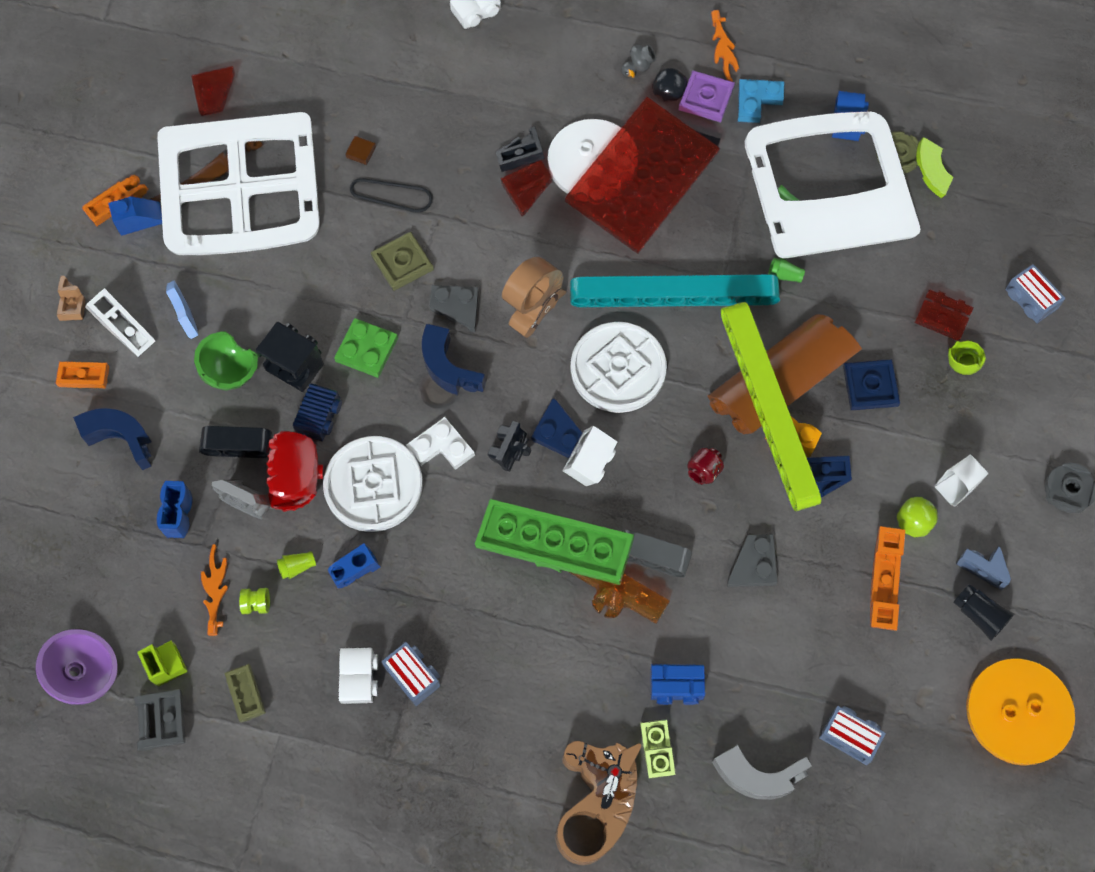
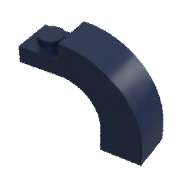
M426 324L422 336V353L426 369L433 381L444 390L458 395L460 387L469 392H484L486 385L485 374L458 368L447 359L446 354L451 341L449 329Z
M100 408L73 417L81 438L88 446L108 438H120L128 442L133 457L142 470L151 467L148 458L152 457L147 444L152 441L140 423L131 415L116 409Z

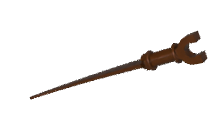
M247 142L245 144V153L259 149L263 146L262 142ZM222 152L208 165L180 184L206 183L219 178L229 171L228 152L227 155ZM161 194L149 200L161 202Z

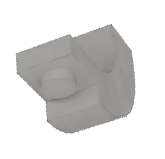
M738 745L716 757L712 762L719 775L731 788L750 798L762 800L776 799L790 794L795 790L790 780H793L794 784L808 776L806 771L812 767L807 757L780 772L764 773L756 770L748 763Z

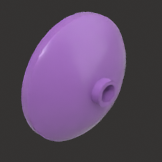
M79 629L62 631L52 636L41 647L36 659V675L42 688L56 700L67 704H86L101 698L113 685L118 669L116 655L112 647L99 635ZM69 671H75L78 676H71Z

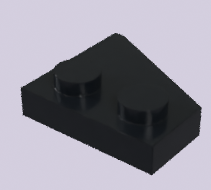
M535 126L529 129L530 134L522 140L517 137L510 144L496 151L501 172L545 159Z

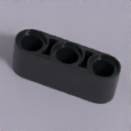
M204 426L201 432L199 453L214 457L267 458L270 454L269 440L272 439V431L257 427Z

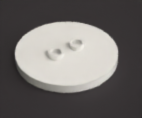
M599 119L581 120L566 126L554 137L548 151V168L554 182L567 194L582 200H603L619 194L633 180L638 165L637 148L630 135L618 125Z
M627 322L605 323L589 330L578 341L571 357V377L578 393L591 405L608 412H630L647 405L661 390L666 376V357L658 340L644 328Z
M382 436L362 437L344 445L331 458L323 479L324 496L332 513L345 525L365 532L387 530L403 522L416 508L423 487L421 469L413 453L400 442Z

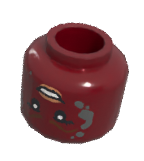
M700 448L688 461L689 477L701 485L713 483L724 469L721 453L714 448Z

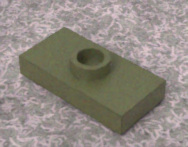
M246 664L225 672L224 674L239 722L243 723L266 714L251 665Z

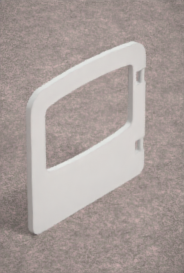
M875 112L815 115L758 126L747 134L745 139L746 153L751 163L752 174L766 223L769 226L774 251L779 257L791 258L914 238L919 234L920 225L889 126L881 115ZM868 132L871 134L886 186L862 193L817 200L784 201L780 198L767 155L766 145L799 137L828 133ZM755 157H761L764 167L758 168ZM780 222L783 233L777 234L774 223Z

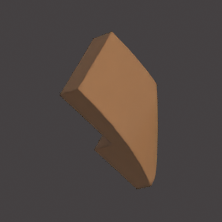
M60 276L57 290L60 295L57 310L59 321L83 320L85 309L84 296L76 285L73 286L65 276Z

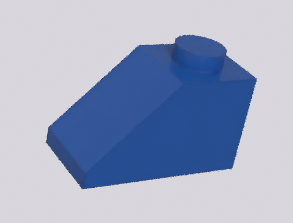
M130 196L108 203L113 223L121 236L162 224V208L158 201Z

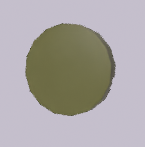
M891 132L903 174L909 173L918 166L916 154L919 141L912 135H905V132Z

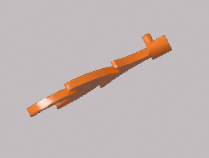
M714 10L711 12L713 26L715 27V34L712 40L720 38L714 52V61L717 64L719 58H723V71L726 80L732 82L728 65L731 64L735 72L739 69L737 60L730 50H733L735 45L729 40L722 28L721 22H725L726 18L720 17L719 10Z
M215 544L212 545L209 557L211 577L207 578L205 572L201 571L203 587L206 593L213 599L211 603L207 600L203 601L210 617L207 631L209 636L218 635V627L224 626L223 622H217L216 619L221 600L228 590L226 585L219 589L225 578L227 559L223 558L221 567L219 569L216 568L215 552L217 546Z

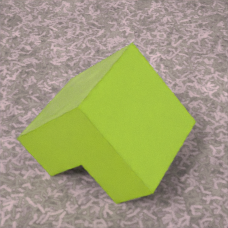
M172 640L157 648L151 644L137 652L149 680L158 687L188 672L178 648Z

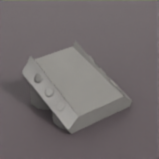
M240 480L212 482L213 490L219 494L218 497L222 501L248 515L263 519L268 509L272 508L268 495H263L244 486Z

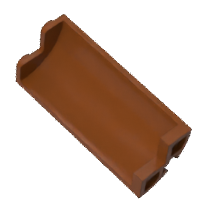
M815 314L767 350L766 353L786 405L789 406L862 348L843 326L837 328L833 325L832 318L822 314ZM741 371L707 396L711 401L710 406L713 411L720 415H730L733 419L732 424L738 432L752 434L761 427Z

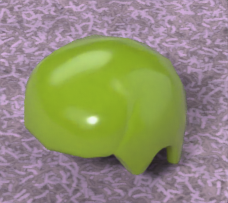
M957 341L948 350L949 365L959 374H974L985 364V352L978 343Z
M923 497L908 499L897 513L899 527L905 530V534L912 537L928 535L938 520L937 508L931 501Z

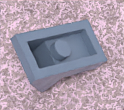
M999 546L993 551L988 560L981 553L966 549L956 563L958 566L1000 590H1003L1011 581Z

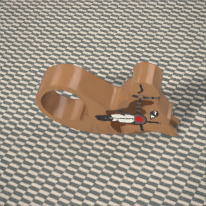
M575 741L566 747L562 758L563 764L571 771L580 772L582 780L592 791L565 813L557 827L556 844L560 853L568 861L577 865L592 864L610 851L621 837L633 809L637 787L635 758L641 749L640 743L627 749L618 743L615 746L597 748L581 741ZM578 815H586L600 820L604 826V842L599 852L591 856H580L573 853L567 847L563 838V829L569 819Z

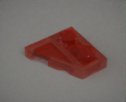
M233 66L191 75L201 116L223 111L235 76Z

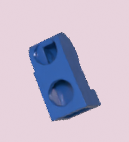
M363 543L333 563L328 568V572L336 587L340 589L350 585L368 572L376 571L381 566L371 549Z

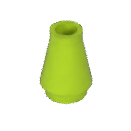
M312 551L301 554L282 555L281 559L276 560L282 579L289 578L290 580L305 570L316 566Z

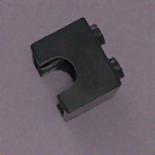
M276 322L256 348L258 356L266 358L263 363L265 371L301 392L306 390L324 366L321 357L322 352L317 347V340L310 335L302 336L289 323L283 325L280 322Z

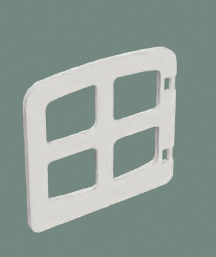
M298 112L168 126L159 130L158 153L163 239L166 247L171 252L177 255L247 252L306 242L316 236L319 231L320 219L312 123L307 113ZM307 136V146L300 147L299 137ZM264 140L293 141L295 146L296 172L249 177L246 168L245 144L249 141ZM221 144L227 145L229 177L226 180L188 185L180 184L178 157L181 152ZM292 190L298 191L300 220L297 223L251 231L249 199L252 195ZM219 198L231 200L233 232L231 234H183L181 205L184 202ZM304 201H312L313 211L305 212Z

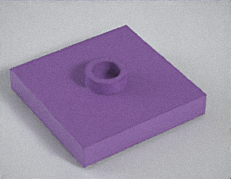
M692 71L680 102L679 110L721 122L735 83Z

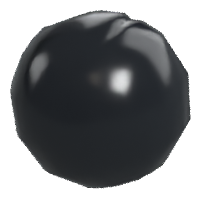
M665 68L656 75L652 83L653 94L661 96L663 101H676L683 97L688 84L687 79L679 70Z

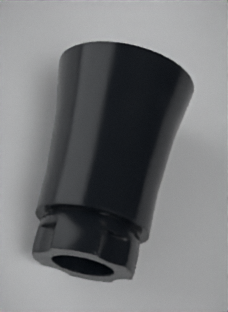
M970 584L953 602L961 608L960 611L984 632L990 641L1001 632L1015 615L990 599L982 591H977Z

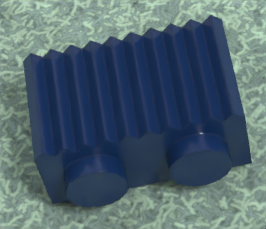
M310 383L292 425L295 432L321 442L324 440L325 435H330L333 428L332 418L334 413L338 414L342 406V400H340L338 391Z

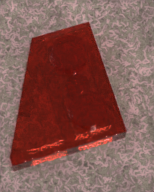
M541 160L501 178V184L521 216L528 212L552 182V177Z

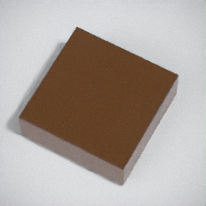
M355 136L345 153L346 158L367 165L376 145L374 142Z

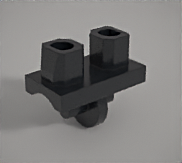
M512 421L511 426H500L497 437L503 443L501 447L491 446L488 452V456L492 461L498 463L503 470L509 472L515 460L520 461L522 455L529 456L532 451L527 446L529 441L526 437L527 433L520 428V423Z

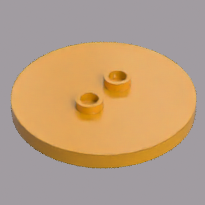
M1006 659L996 662L976 677L967 696V717L974 736L989 753L1005 762L1016 765H1035L1045 762L1059 754L1068 744L1073 734L1075 710L1070 693L1063 682L1052 671L1036 662L1026 659Z

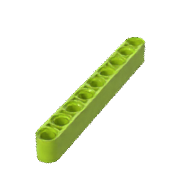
M741 302L721 308V318L792 508L794 511H799L821 504L819 489L748 304Z

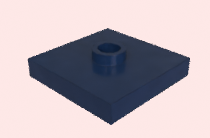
M892 359L844 363L843 370L850 410L899 407L900 399Z

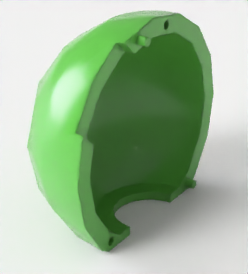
M224 331L210 334L201 340L194 356V364L200 378L207 385L221 390L236 389L246 384L256 371L258 356L254 351L241 348L235 342L234 337Z

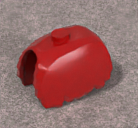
M281 431L274 434L273 439L269 440V448L272 450L268 455L269 460L267 462V473L269 475L266 481L269 487L268 496L272 508L284 512L295 511L309 504L316 496L318 479H323V464H318L317 448L312 439L300 433Z

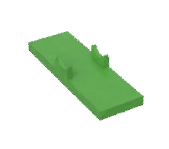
M490 499L474 545L479 549L533 562L537 567L551 568L560 573L564 570L620 585L634 541V535Z

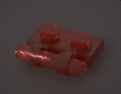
M929 289L925 298L934 302L924 300L914 323L959 341L969 321V318L961 315V312L970 316L974 307L965 304L966 301L959 299L957 301L945 296L946 293L942 291L936 292ZM941 304H942V305H945V306H947V307H949V308H952V309H954V310L951 311V310H949V309H947V308H944V307L941 306Z

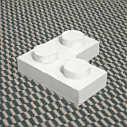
M445 417L406 445L421 466L440 452L455 470L475 456L474 451Z

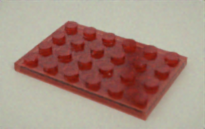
M646 97L565 197V202L639 254L719 153L720 148Z

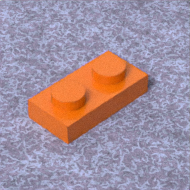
M59 361L56 385L58 387L106 388L109 365L97 362Z

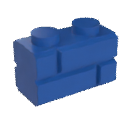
M651 664V700H657V704L661 705L672 704V700H683V704L686 705L699 704V700H703L705 697L704 665Z

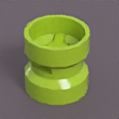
M259 588L257 591L241 589L239 596L241 614H251L253 611H258L260 614L269 613V589Z

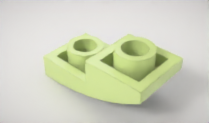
M667 720L640 723L648 778L675 775Z

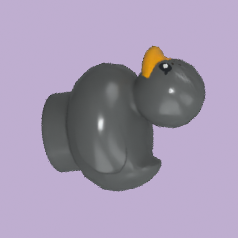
M649 44L646 46L634 45L630 50L632 62H625L622 65L621 71L624 76L632 78L635 77L636 70L640 72L647 71L651 63L656 61L653 48Z

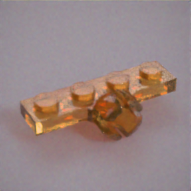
M569 572L597 590L592 600V606L599 614L607 606L609 609L604 615L605 618L617 617L622 609L626 607L657 624L670 600L623 574L621 584L618 585Z

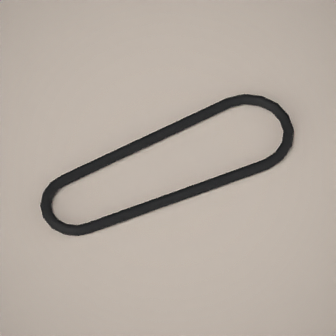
M365 178L356 179L350 185V192L354 197L411 212L420 213L426 211L432 204L433 197L426 188ZM357 182H369L422 190L428 194L429 202L424 208L413 209L358 195L353 191V186Z

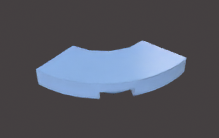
M175 280L167 283L166 293L174 306L178 321L190 339L198 336L194 318Z

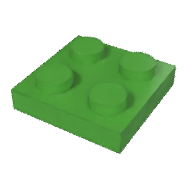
M354 318L334 357L335 362L379 378L398 340V335Z

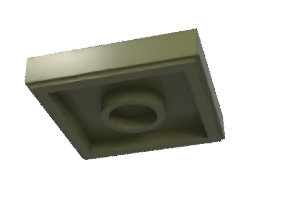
M411 231L370 252L371 257L393 291L434 270L432 263Z

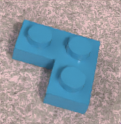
M740 79L738 122L760 123L761 104L783 105L784 82Z

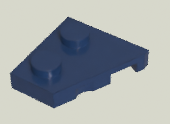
M552 399L532 434L531 440L570 458L583 433L557 400Z
M850 456L807 458L821 498L852 480Z

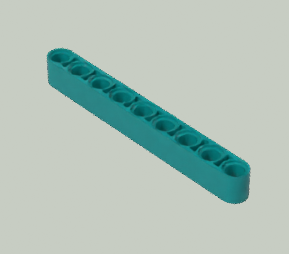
M775 275L575 277L570 281V303L575 307L731 306L741 302H746L748 306L774 305L780 301L779 280Z

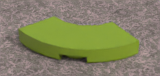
M923 137L917 147V165L920 166L924 176L922 179L937 196L943 198L954 177L946 171L942 164L941 154L943 148Z

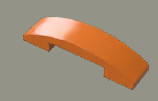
M880 526L878 530L870 596V627L897 631L899 605L897 602L901 556L904 554V529Z

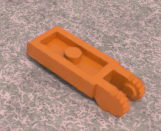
M132 175L82 206V209L97 227L112 217L108 203L130 196L142 198L147 193L148 188L144 184L137 186L140 183V179L137 175Z

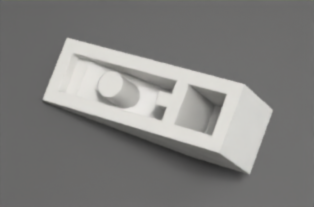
M105 288L86 304L85 308L137 357L156 341Z

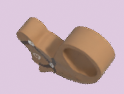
M533 257L520 264L509 277L502 292V299L517 309L509 321V326L525 338L534 333L544 316L555 307L558 299L567 292L562 288L563 273L545 259Z

